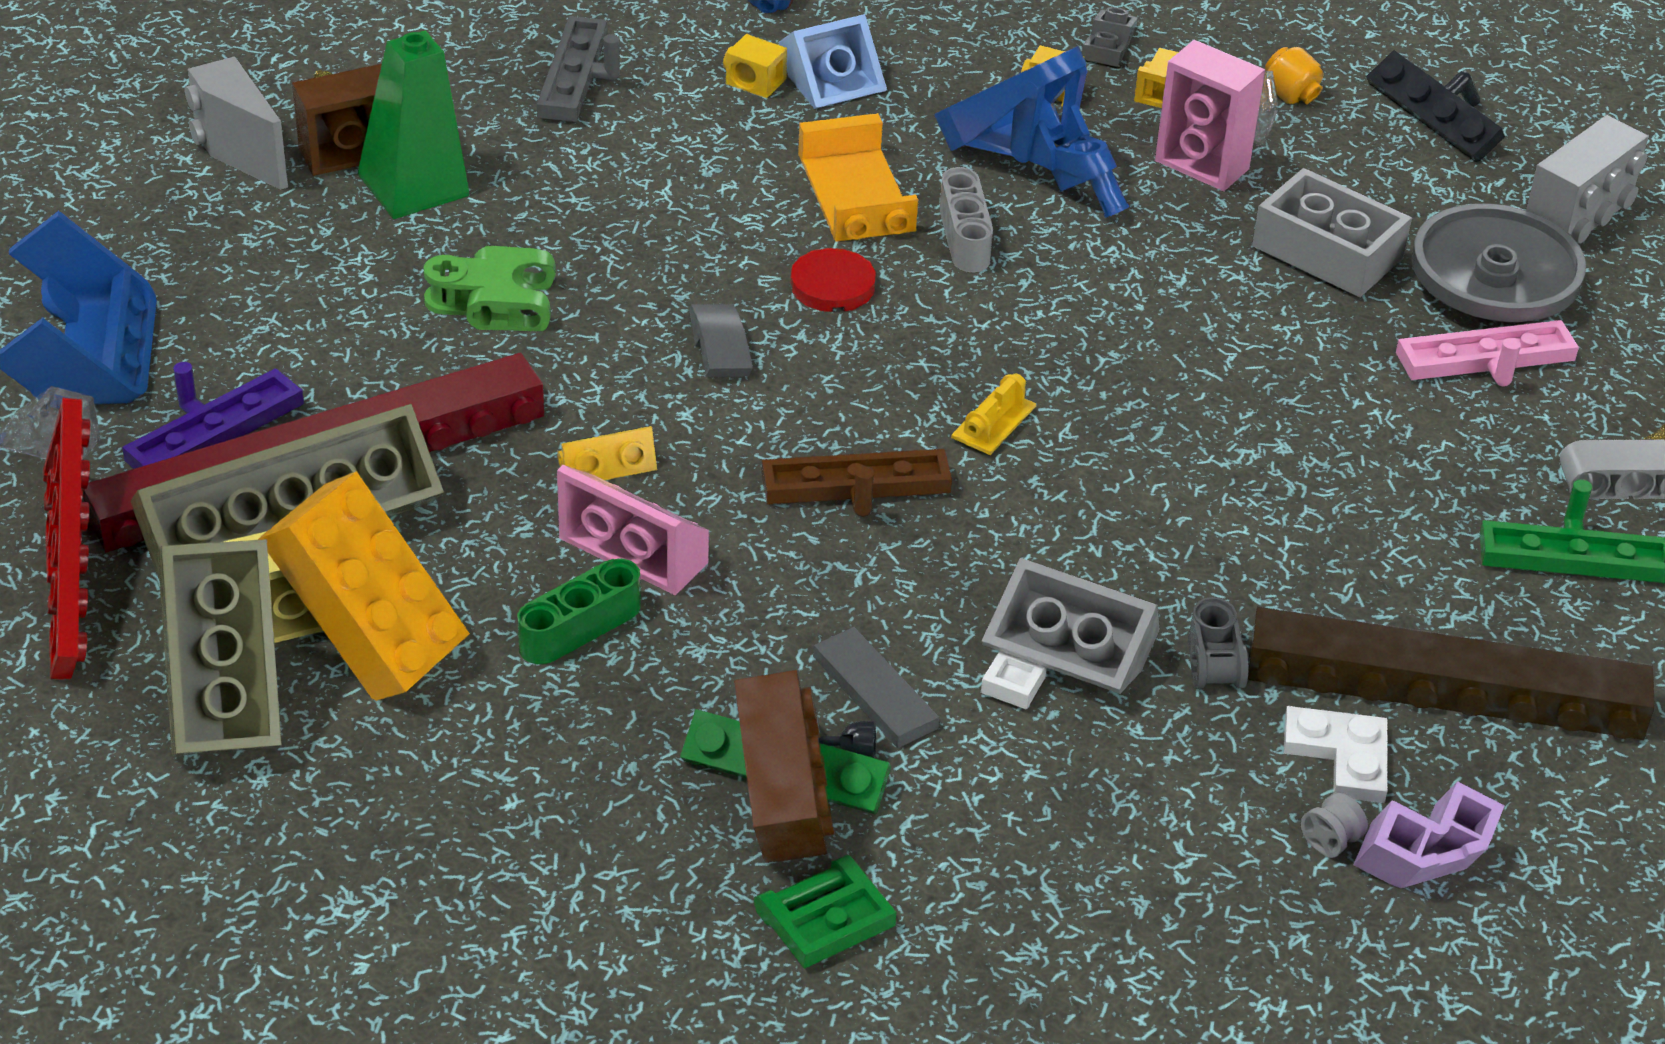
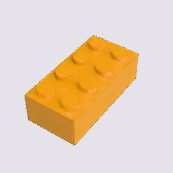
M357 471L324 484L258 538V540L267 539L268 554L367 693L376 701L407 692L470 634Z

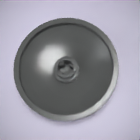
M1498 204L1461 205L1433 215L1419 228L1412 251L1413 270L1420 283L1428 292L1456 310L1495 321H1534L1560 313L1577 299L1586 273L1584 254L1578 243L1564 229L1535 213Z

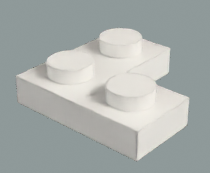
M1287 706L1284 727V754L1334 760L1333 793H1345L1355 800L1385 803L1387 795V718Z

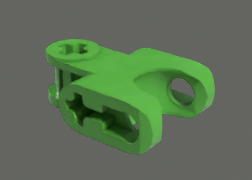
M486 246L479 249L474 258L452 255L432 257L424 265V278L430 284V287L424 294L425 306L428 310L437 314L466 315L467 321L471 326L479 330L544 331L551 318V308L547 296L543 292L536 290H548L551 287L556 273L555 260L545 250L503 246ZM532 266L543 269L540 273L523 272L526 268ZM445 269L449 270V276L445 277ZM443 293H446V302L442 300ZM520 310H534L538 314L535 316H528L523 314Z

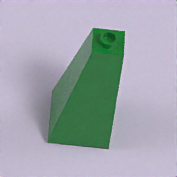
M426 30L407 33L403 37L387 41L358 169L359 177L392 219L469 196V187L444 51Z

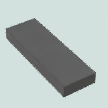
M855 627L814 645L813 657L862 711L872 721H875L876 726L897 748L939 729V716Z

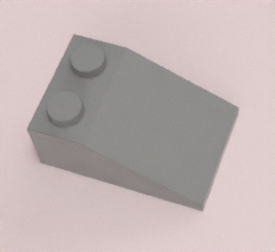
M236 57L188 68L190 86L185 87V96L194 114V120L189 122V127L195 144H203L211 157L280 190L288 188L281 120Z

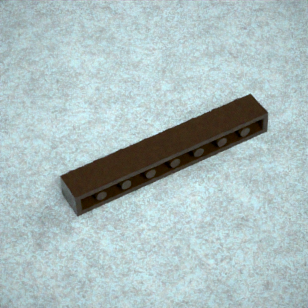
M1258 606L1256 609L1248 661V680L1263 682L1271 686L1284 685L1311 689L1318 693L1330 692L1357 696L1370 701L1383 700L1410 704L1417 708L1456 711L1469 716L1482 715L1502 718L1522 724L1535 723L1561 727L1568 731L1581 730L1607 734L1620 739L1633 738L1644 740L1654 711L1653 665Z

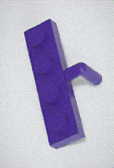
M179 362L174 365L173 369L179 407L186 414L123 446L124 461L135 469L244 436L303 405V390L275 368L204 405L196 397L192 365L189 362Z

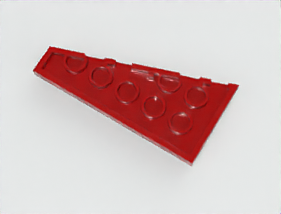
M62 398L43 468V481L47 482L44 495V510L48 511L45 527L47 583H51L50 595L48 596V614H57L52 615L49 630L50 679H71L76 663L85 662L87 652V632H79V618H85L88 589L79 588L80 574H86L89 556L88 545H83L81 542L82 531H87L89 521V502H82L83 489L88 487L90 475V461L83 460V447H88L90 439V419L82 418V399Z

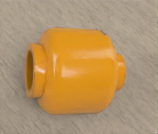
M1283 47L1274 53L1266 63V85L1285 103L1295 104L1302 100L1305 104H1309L1321 93L1323 87L1320 83L1324 76L1323 68L1303 48L1293 47L1289 49L1288 47Z

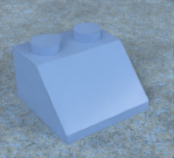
M865 14L793 31L778 42L780 46L787 48L788 77L814 109L887 91Z

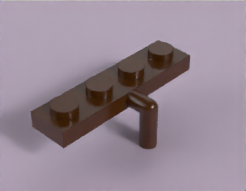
M945 449L763 459L761 469L766 504L852 499L854 512L860 517L868 516L871 513L873 498L951 493L952 477Z

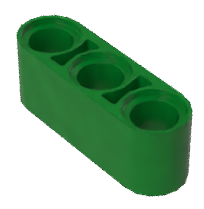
M622 558L605 561L521 607L517 614L519 654L527 662L537 665L551 663L635 617L641 609V575L637 564Z

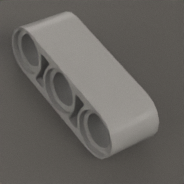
M964 167L950 168L942 174L940 215L954 265L960 270L980 272L990 265L993 226L980 179L977 173L971 169Z
M1579 440L1568 444L1560 454V464L1570 493L1573 483L1578 479H1583L1592 484L1589 499H1629V496H1633V499H1665V440Z

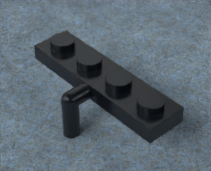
M1393 50L1366 76L1370 85L1474 162L1481 161L1506 137L1502 127L1474 108V106L1480 103V96L1471 75L1467 71L1459 72L1443 86Z

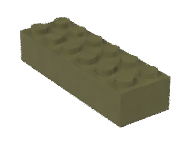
M412 404L137 490L130 502L159 579L158 551L161 546L223 542L266 532L324 484L356 471L388 517L433 503L444 491Z

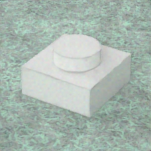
M999 651L982 679L981 693L1027 709L1046 678L1047 668Z

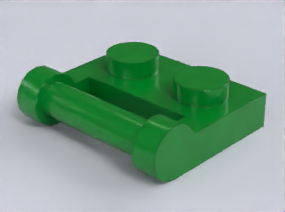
M849 855L832 861L831 868L777 893L768 890L754 897V906L757 914L767 926L771 925L804 969L896 926L897 912ZM840 886L842 887L841 889L831 894H828L818 900H815L805 906H802L792 912L789 911L790 909H793Z

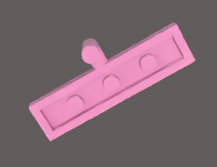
M1558 320L1399 339L1396 354L1411 380L1489 371L1499 386H1508L1512 382L1515 368L1575 361L1579 347L1563 321Z

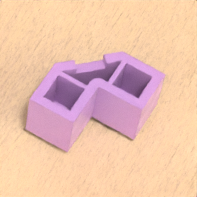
M1458 781L1435 804L1429 819L1392 800L1371 822L1354 866L1399 888H1405L1465 870L1488 849L1504 805Z

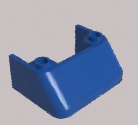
M57 211L9 249V255L42 279L41 294L43 306L51 315L59 317L66 322L65 333H62L42 317L0 349V370L29 390L37 400L52 406H60L62 398L82 399V405L131 403L144 394L148 387L157 303L155 292L144 277L63 213Z

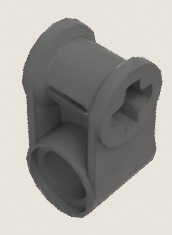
M1215 597L1204 598L1198 601L1193 609L1188 636L1194 688L1203 689L1206 684L1234 683L1236 688H1245L1248 681V656L1246 647L1242 642L1237 612L1234 606L1226 600Z

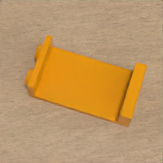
M878 113L799 123L798 155L835 242L916 231L918 198L916 195L902 196L881 150L883 122Z

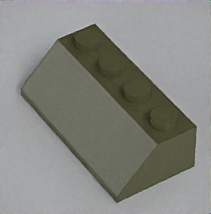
M267 539L161 546L158 551L172 756L281 746Z

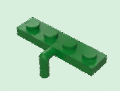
M1578 479L1573 483L1564 516L1565 528L1483 520L1479 533L1482 566L1665 583V537L1584 530L1583 519L1592 491V484L1583 479Z
M695 709L680 758L686 762L747 778L740 722ZM819 743L826 770L827 786L825 787L828 801L876 815L890 774V763Z

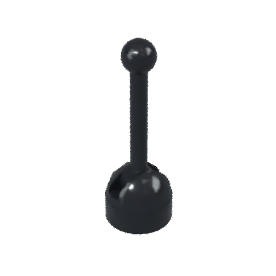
M875 721L852 722L844 728L841 736H821L819 743L828 746H840L843 750L875 758L876 723Z

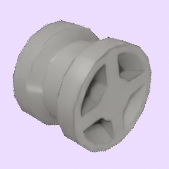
M1337 792L1324 800L1322 808L1316 807L1305 813L1301 819V828L1305 839L1312 847L1325 857L1333 858L1345 850L1347 842H1356L1366 834L1368 822L1363 809L1352 797L1345 793Z

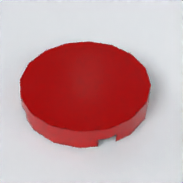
M825 248L813 250L799 257L792 265L790 283L795 298L807 307L824 312H833V307H844V311H849L866 304L874 295L876 271L871 262L858 253L846 249Z

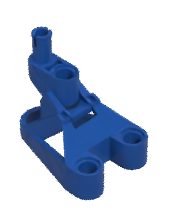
M1079 46L934 114L950 151L966 145L1013 156L1022 163L1027 161L1033 162L1051 170L1060 192L1089 180L1102 207L1105 218L1130 207L1113 174L1112 169L1116 168L1117 165L1106 142L1090 136V132L1079 110L1087 74V63ZM1065 90L1060 122L1054 102Z

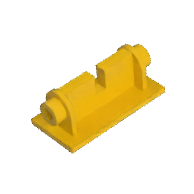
M1019 374L1005 375L1000 381V387H997L975 411H971L966 416L965 421L955 430L951 438L991 455L1036 407V403L1025 399V379Z
M651 426L562 443V450L557 453L560 467L565 465L595 475L603 480L657 470Z

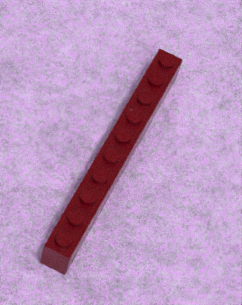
M520 352L89 482L87 489H83L84 501L89 502V522L105 553L122 547H131L145 541L130 502L137 490L412 404L429 452L443 450L448 446L476 437H485L492 432L518 424H526L534 419L544 417L543 383Z

